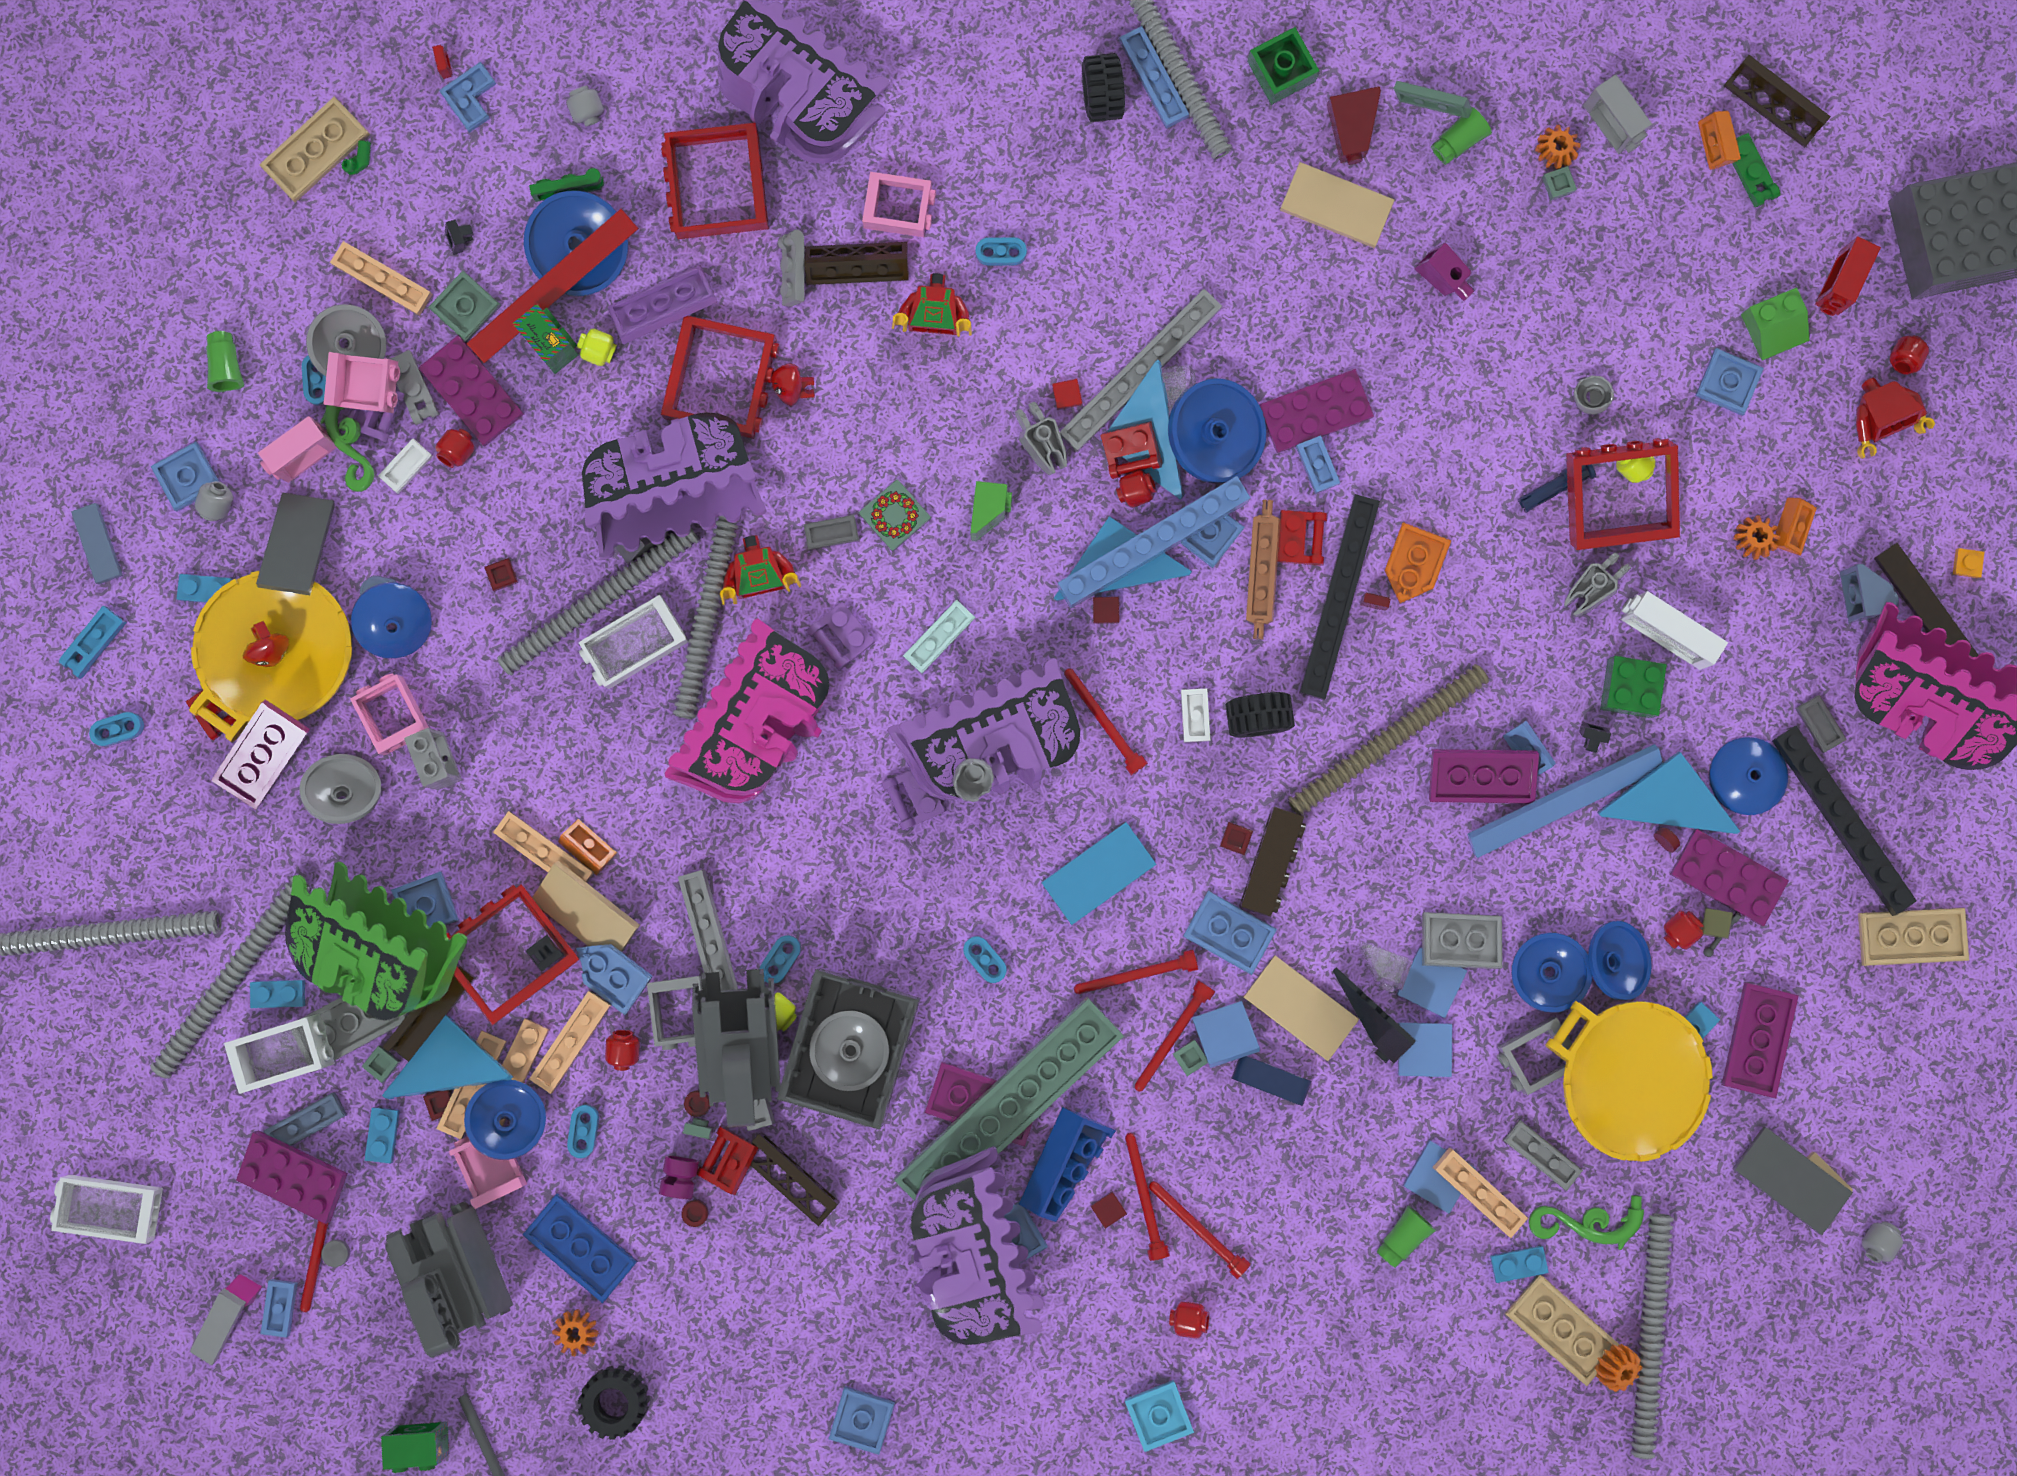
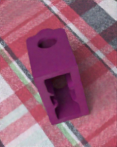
M1447 243L1432 249L1414 268L1444 296L1455 292L1465 301L1475 291L1465 281L1471 275V270Z

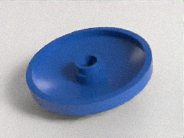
M583 191L557 193L541 202L529 217L524 231L526 259L537 278L540 280L617 211L604 199ZM628 239L569 289L565 295H590L603 290L615 281L627 260Z
M1208 379L1190 386L1178 397L1170 413L1168 437L1175 458L1190 475L1208 483H1226L1236 476L1238 478L1245 476L1258 463L1265 447L1266 423L1258 402L1243 386L1226 379Z

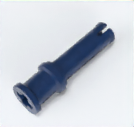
M1592 464L1582 465V482L1589 478L1591 480L1596 478V472ZM1563 469L1560 472V476L1518 498L1522 509L1525 508V513L1568 489L1567 469Z

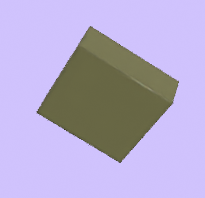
M1706 908L1703 920L1704 926L1702 927L1703 935L1729 940L1733 913Z

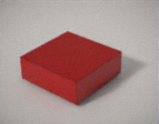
M441 44L432 46L438 72L443 79L452 77L453 73L448 53Z
M1078 379L1052 383L1057 410L1082 405Z

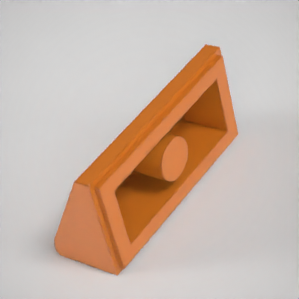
M1715 111L1698 121L1710 170L1740 160L1741 157L1729 111Z
M1787 498L1778 529L1775 533L1780 536V540L1774 542L1779 549L1801 556L1817 507L1801 498Z
M579 819L561 834L558 841L583 865L592 870L596 876L617 854L615 850Z

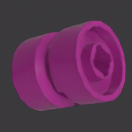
M665 1156L663 1172L666 1176L661 1178L659 1194L677 1199H692L695 1187L692 1178L697 1176L699 1161L679 1156Z

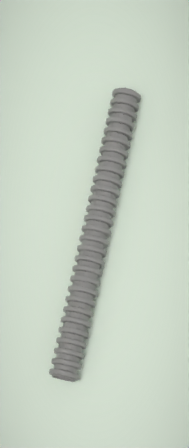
M1128 0L1131 1L1130 6L1134 8V14L1138 15L1137 20L1141 22V26L1145 28L1144 31L1149 35L1150 42H1153L1154 49H1157L1156 53L1160 56L1161 62L1164 63L1163 66L1167 70L1168 75L1171 76L1172 83H1175L1176 90H1179V96L1182 97L1183 103L1186 104L1187 111H1190L1189 116L1194 118L1192 120L1193 124H1197V131H1201L1200 137L1205 139L1203 143L1208 145V152H1212V159L1224 157L1231 151L1232 145L1228 144V138L1224 137L1225 132L1220 130V123H1216L1217 117L1213 116V110L1209 109L1210 104L1205 102L1206 97L1201 95L1203 91L1200 88L1198 89V82H1194L1195 76L1191 75V69L1187 68L1188 63L1183 61V54H1179L1180 48L1176 47V41L1172 40L1173 35L1168 33L1169 28L1165 26L1166 22L1161 19V13H1157L1158 7L1153 6L1154 0ZM1226 151L1225 154L1217 157L1220 153Z
M724 516L718 517L719 520L716 521L717 529L713 530L715 536L711 539L714 541L710 545L712 551L708 553L710 560L706 562L708 568H705V572L707 574L703 576L705 583L701 584L703 591L699 593L701 599L697 602L700 605L696 608L698 614L694 616L696 623L692 624L694 631L690 633L692 635V639H689L691 645L687 647L689 654L685 655L687 663L683 664L685 671L683 670L681 673L684 676L680 679L682 685L678 687L680 694L676 696L678 698V702H675L677 708L673 710V714L681 718L692 720L696 718L694 711L698 710L696 703L700 701L698 699V695H701L699 689L703 687L701 680L705 679L703 671L707 670L705 663L709 661L706 658L707 655H710L708 649L712 647L710 640L714 638L712 632H715V628L713 626L717 624L715 617L719 616L717 608L721 607L719 604V600H721L720 592L723 589L726 569L729 566L727 563L731 561L729 554L733 553V549H731V546L735 544L733 538H736L737 535L734 533L735 530H738L737 522L730 523Z
M692 529L686 537H679L671 533L668 539L665 537L663 543L656 544L657 547L655 548L651 547V551L648 553L645 551L643 557L638 556L636 562L631 561L629 567L624 566L622 572L620 570L617 571L618 575L610 576L611 579L609 581H603L604 584L602 586L599 584L597 586L598 589H592L589 595L585 594L584 599L581 600L579 598L577 604L572 603L570 609L565 608L563 614L558 613L556 619L551 618L549 624L547 622L544 623L545 627L537 628L538 632H532L529 638L526 636L524 638L525 641H519L517 643L518 646L511 647V651L508 652L506 650L504 656L499 655L497 657L498 663L508 675L512 676L514 670L519 671L521 665L526 666L528 660L532 662L535 655L539 657L541 651L546 652L548 646L553 647L555 641L558 643L561 637H567L566 633H572L573 628L580 627V623L585 624L587 618L592 619L593 614H599L601 608L606 609L608 603L611 605L614 599L619 600L621 594L626 595L628 589L630 591L633 590L632 586L640 585L639 581H645V577L648 575L651 577L653 571L658 572L660 566L665 567L667 561L672 562L674 556L677 558L680 552H686L685 549L687 547L691 548V544L694 542L697 544L699 538Z
M293 876L289 878V883H285L284 886L286 888L279 891L281 895L275 897V903H270L271 908L265 910L266 915L260 917V923L256 922V928L250 930L251 935L245 937V943L241 942V948L235 950L236 955L230 957L231 962H226V968L220 970L221 975L215 977L216 982H212L210 984L211 988L205 991L206 995L200 997L201 1002H197L195 1004L196 1008L190 1011L191 1015L185 1017L186 1022L180 1024L181 1029H176V1035L170 1037L171 1042L165 1044L166 1049H162L160 1051L161 1055L155 1058L156 1062L150 1064V1068L155 1074L165 1079L172 1077L171 1072L177 1070L176 1065H180L182 1063L181 1059L187 1056L186 1052L192 1050L191 1045L197 1043L196 1038H201V1032L207 1030L206 1025L212 1023L211 1018L217 1016L216 1012L221 1011V1005L227 1003L226 998H230L232 996L231 992H235L237 989L236 985L242 983L240 979L247 976L246 971L250 972L251 965L256 964L255 959L261 957V951L265 952V946L271 944L270 939L276 937L275 932H280V926L286 924L285 919L288 916ZM307 883V891L309 892L311 888Z
M214 910L211 913L208 911L202 914L196 912L194 915L187 913L186 916L179 914L178 917L171 915L170 917L163 916L162 918L154 917V919L149 917L145 920L139 918L137 921L130 919L129 922L122 920L121 923L114 921L113 923H97V925L89 924L88 926L83 924L81 926L74 925L73 927L49 928L48 930L0 933V955L7 956L9 954L12 956L16 953L22 955L24 953L31 954L32 952L39 953L40 951L48 952V950L72 949L73 947L78 949L81 946L87 948L89 946L96 947L97 945L104 946L105 944L129 943L130 941L133 943L138 940L143 942L146 939L153 941L154 939H170V937L178 938L179 936L186 937L187 935L194 936L195 934L199 936L203 935V933L209 935L211 932L218 934L222 923L220 914ZM217 916L219 917V928L217 927Z
M1657 1213L1649 1215V1219L1652 1220L1648 1224L1651 1231H1648L1650 1239L1647 1240V1244L1650 1246L1646 1249L1649 1256H1646L1648 1264L1645 1265V1269L1648 1272L1644 1275L1647 1278V1281L1644 1282L1646 1290H1643V1294L1646 1297L1642 1301L1645 1303V1306L1642 1307L1644 1315H1641L1644 1323H1641L1640 1326L1643 1328V1331L1640 1332L1642 1340L1639 1341V1344L1642 1345V1348H1639V1353L1641 1354V1357H1639L1641 1359L1640 1365L1643 1368L1638 1373L1639 1382H1636L1638 1390L1635 1391V1395L1638 1396V1399H1635L1637 1407L1634 1408V1412L1637 1414L1633 1417L1636 1424H1633L1635 1432L1632 1433V1437L1635 1440L1631 1443L1634 1447L1631 1450V1454L1641 1459H1652L1656 1456L1653 1450L1656 1449L1654 1441L1657 1440V1436L1654 1433L1658 1429L1655 1427V1424H1658L1656 1416L1659 1415L1656 1407H1659L1657 1399L1660 1398L1658 1390L1661 1389L1658 1382H1661L1659 1373H1662V1369L1659 1367L1663 1364L1660 1356H1663L1661 1348L1664 1347V1343L1661 1341L1665 1338L1662 1331H1665L1663 1323L1666 1322V1318L1663 1315L1667 1312L1664 1309V1306L1667 1305L1665 1297H1668L1665 1289H1668L1669 1286L1666 1284V1281L1669 1280L1667 1272L1670 1271L1667 1264H1670L1668 1255H1671L1669 1247L1672 1246V1243L1669 1242V1239L1672 1238L1670 1230H1673V1226L1670 1224L1674 1220L1670 1215Z

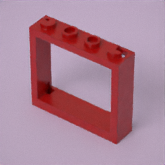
M756 123L664 133L665 142L661 143L662 157L667 158V167H663L665 182H669L670 192H666L668 208L672 207L673 215L669 217L671 232L675 233L678 240L769 229L759 132ZM747 139L756 218L684 227L676 147Z
M692 316L684 317L661 416L665 420L671 421L693 415V413L679 411L677 407L696 328L758 341L765 344L746 425L737 423L741 436L754 439L755 433H759L760 427H762L763 418L759 417L761 408H766L768 402V393L765 390L767 383H771L774 368H771L773 358L777 359L780 344L777 343L775 334Z
M1655 438L1651 443L1630 441L1627 442V446L1619 447L1615 444H1605L1601 446V449L1595 450L1581 447L1580 450L1566 453L1570 544L1576 550L1680 537L1678 445L1670 441L1669 438ZM1665 455L1667 522L1584 532L1582 465Z
M513 884L501 893L503 896L501 900L495 904L492 900L479 909L482 914L475 919L471 917L466 918L457 925L460 930L454 933H462L468 936L516 899L520 898L564 956L562 960L493 1012L456 966L453 976L492 1026L579 961L577 955L522 884L517 888ZM446 933L447 938L451 940L452 936Z

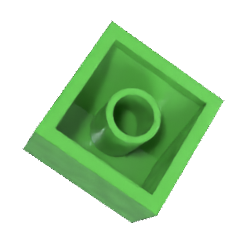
M1797 287L1753 305L1741 314L1761 361L1810 341L1808 311Z
M976 481L970 532L971 541H978L1005 519L1006 512L1011 513L1012 492H1008L1007 484Z

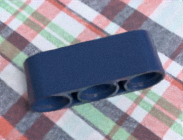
M1247 1056L1238 1059L1231 1077L1233 1080L1301 1106L1304 1104L1312 1083L1308 1079Z

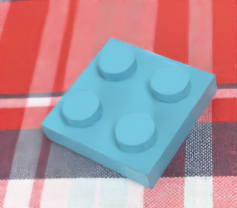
M1174 1380L1124 1399L1144 1452L1194 1433Z

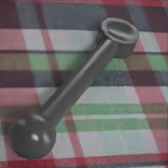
M1735 912L1733 915L1731 927L1742 916L1738 912ZM1716 938L1710 947L1704 949L1703 954L1706 957H1712L1714 949L1723 938Z

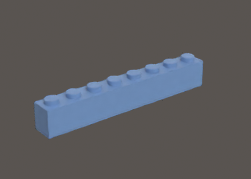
M1238 476L1061 580L1058 582L1057 588L1070 609L1248 504L1250 496Z

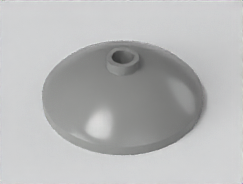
M342 304L323 310L313 319L306 336V348L312 364L321 374L326 376L329 352L384 359L386 337L380 323L371 313L354 305ZM342 338L348 341L346 348H341L339 345V341Z
M349 754L331 755L316 761L306 770L300 782V798L305 809L315 818L332 824H345L363 818L374 809L381 795V781L376 769L366 760ZM341 796L346 797L345 799H338Z
M857 1011L835 1013L822 1021L812 1036L809 1049L811 1064L818 1077L832 1088L842 1091L863 1089L873 1084L886 1068L889 1059L888 1038L881 1025L867 1014ZM850 1045L856 1049L853 1056L848 1055L846 1052L847 1047Z

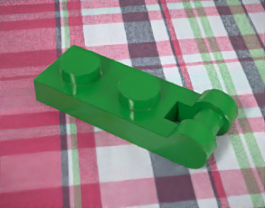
M1747 133L1736 138L1741 158L1732 164L1753 206L1756 208L1763 205L1764 201L1768 199L1774 200L1780 197V189L1773 182L1750 134ZM1762 184L1765 189L1761 192L1756 188V186Z
M591 168L586 171L585 175L576 176L568 174L562 176L559 180L553 181L541 179L536 181V184L529 185L531 196L535 202H539L565 191L592 192L600 190L604 187V179L597 169Z

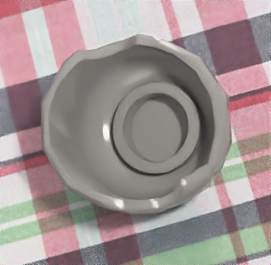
M1592 375L1580 380L1574 390L1576 406L1586 414L1596 415L1604 412L1609 408L1614 398V390L1610 382L1601 376ZM1588 392L1590 393V402L1586 398Z
M970 758L961 762L955 768L952 778L956 794L965 801L977 802L982 795L989 793L994 780L990 765L982 759Z

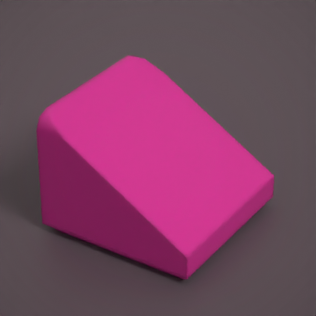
M240 1274L229 1284L226 1290L245 1301L244 1307L254 1302L262 1286Z

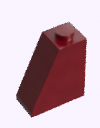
M1380 86L1329 97L1327 109L1340 163L1347 162L1348 165H1354L1362 162L1363 158L1366 157L1381 93Z

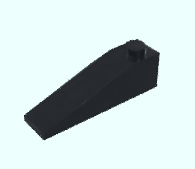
M1336 967L1333 973L1373 1045L1377 1048L1374 1053L1385 1063L1389 1060L1395 1063L1416 1040Z

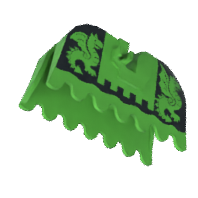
M336 862L334 865V875L327 901L326 893L322 888H315L309 894L305 878L301 875L293 876L285 940L296 969L306 980L317 985L324 992L337 993L343 996L342 1000L348 1004L356 1005L368 1015L384 1021L436 1002L445 995L468 940L464 934H454L450 940L446 935L447 928L442 921H437L432 924L431 928L428 927L426 914L421 909L413 911L411 916L407 914V904L403 898H395L389 904L387 892L383 886L374 887L372 892H369L366 877L359 874L354 876L351 881L348 878L347 866L342 862Z

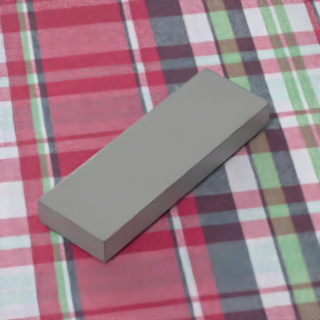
M1521 1120L1517 1121L1503 1139V1141L1565 1191L1571 1187L1583 1171Z
M226 1289L220 1291L190 1352L212 1366L224 1348L246 1302Z

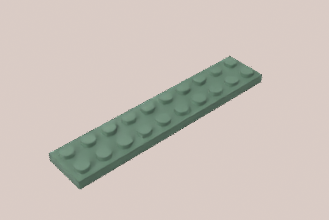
M1086 997L894 1177V1181L915 1201L917 1191L923 1179L934 1170L971 1157L993 1146L999 1154L1117 1044L1124 1035Z

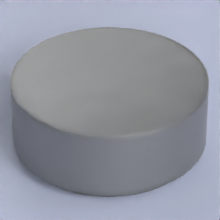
M332 1240L322 1249V1259L330 1267H339L345 1264L350 1257V1248L343 1240Z

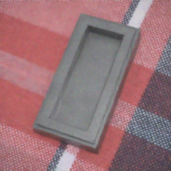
M855 515L803 524L808 550L859 541Z
M1820 695L1795 708L1822 753L1847 740Z

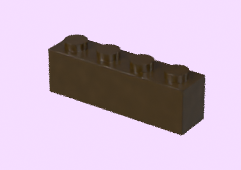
M1277 807L1271 808L1239 907L1271 917L1273 912H1278L1282 900L1278 895L1281 887H1286L1290 873H1287L1286 870L1289 862L1294 863L1298 849L1294 848L1297 838H1302L1306 828V824L1302 823L1304 816Z

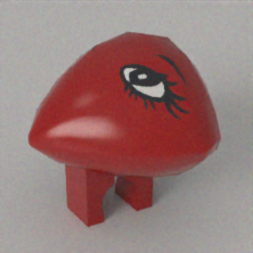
M792 363L784 364L774 371L771 378L773 390L787 406H794L799 398H815L814 389H805L808 385H814V377H800L797 365Z
M264 621L254 624L251 631L256 641L247 645L243 653V659L258 666H276L282 661L287 652L289 639L279 633L271 635Z

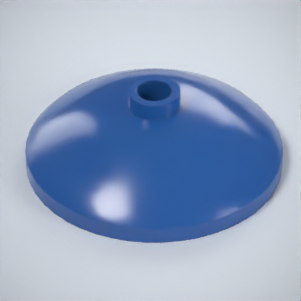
M388 582L375 585L360 595L352 610L351 626L356 640L368 652L383 658H401L414 653L425 643L431 631L432 617L428 603L419 592L404 584ZM395 623L397 627L391 630L387 628V625Z
M1743 737L1728 742L1718 750L1710 765L1709 781L1715 797L1724 807L1742 815H1757L1772 809L1782 799L1788 784V770L1785 760L1773 745L1758 738ZM1753 770L1758 775L1756 780H1753L1750 776Z
M1612 921L1600 926L1591 939L1588 952V962L1593 979L1598 987L1610 998L1621 1001L1634 999L1643 993L1650 980L1652 963L1648 945L1641 933L1626 922Z
M1543 933L1528 939L1518 949L1512 962L1511 977L1516 992L1528 1005L1540 1011L1561 1012L1568 1010L1574 1001L1580 1002L1586 996L1591 986L1592 974L1587 952L1577 941L1563 934ZM1547 967L1554 969V974L1551 977L1545 975Z
M516 1080L494 1081L481 1087L470 1099L464 1117L465 1131L471 1144L483 1155L498 1160L515 1159L528 1153L541 1139L546 1125V1112L541 1098L530 1086ZM504 1118L510 1121V1125L507 1127L500 1125V1121Z

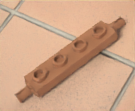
M1266 499L1262 500V515L1253 517L1246 620L1254 624L1253 639L1264 640V624L1274 621L1280 519L1272 515L1273 500L1267 501Z

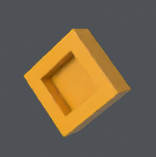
M1962 548L1955 549L1953 575L1981 578L1984 552Z

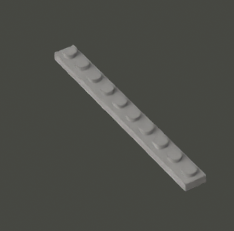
M699 870L678 877L704 973L719 972L721 990L738 989L706 871ZM768 1099L754 1100L755 1126H746L748 1131L775 1123Z

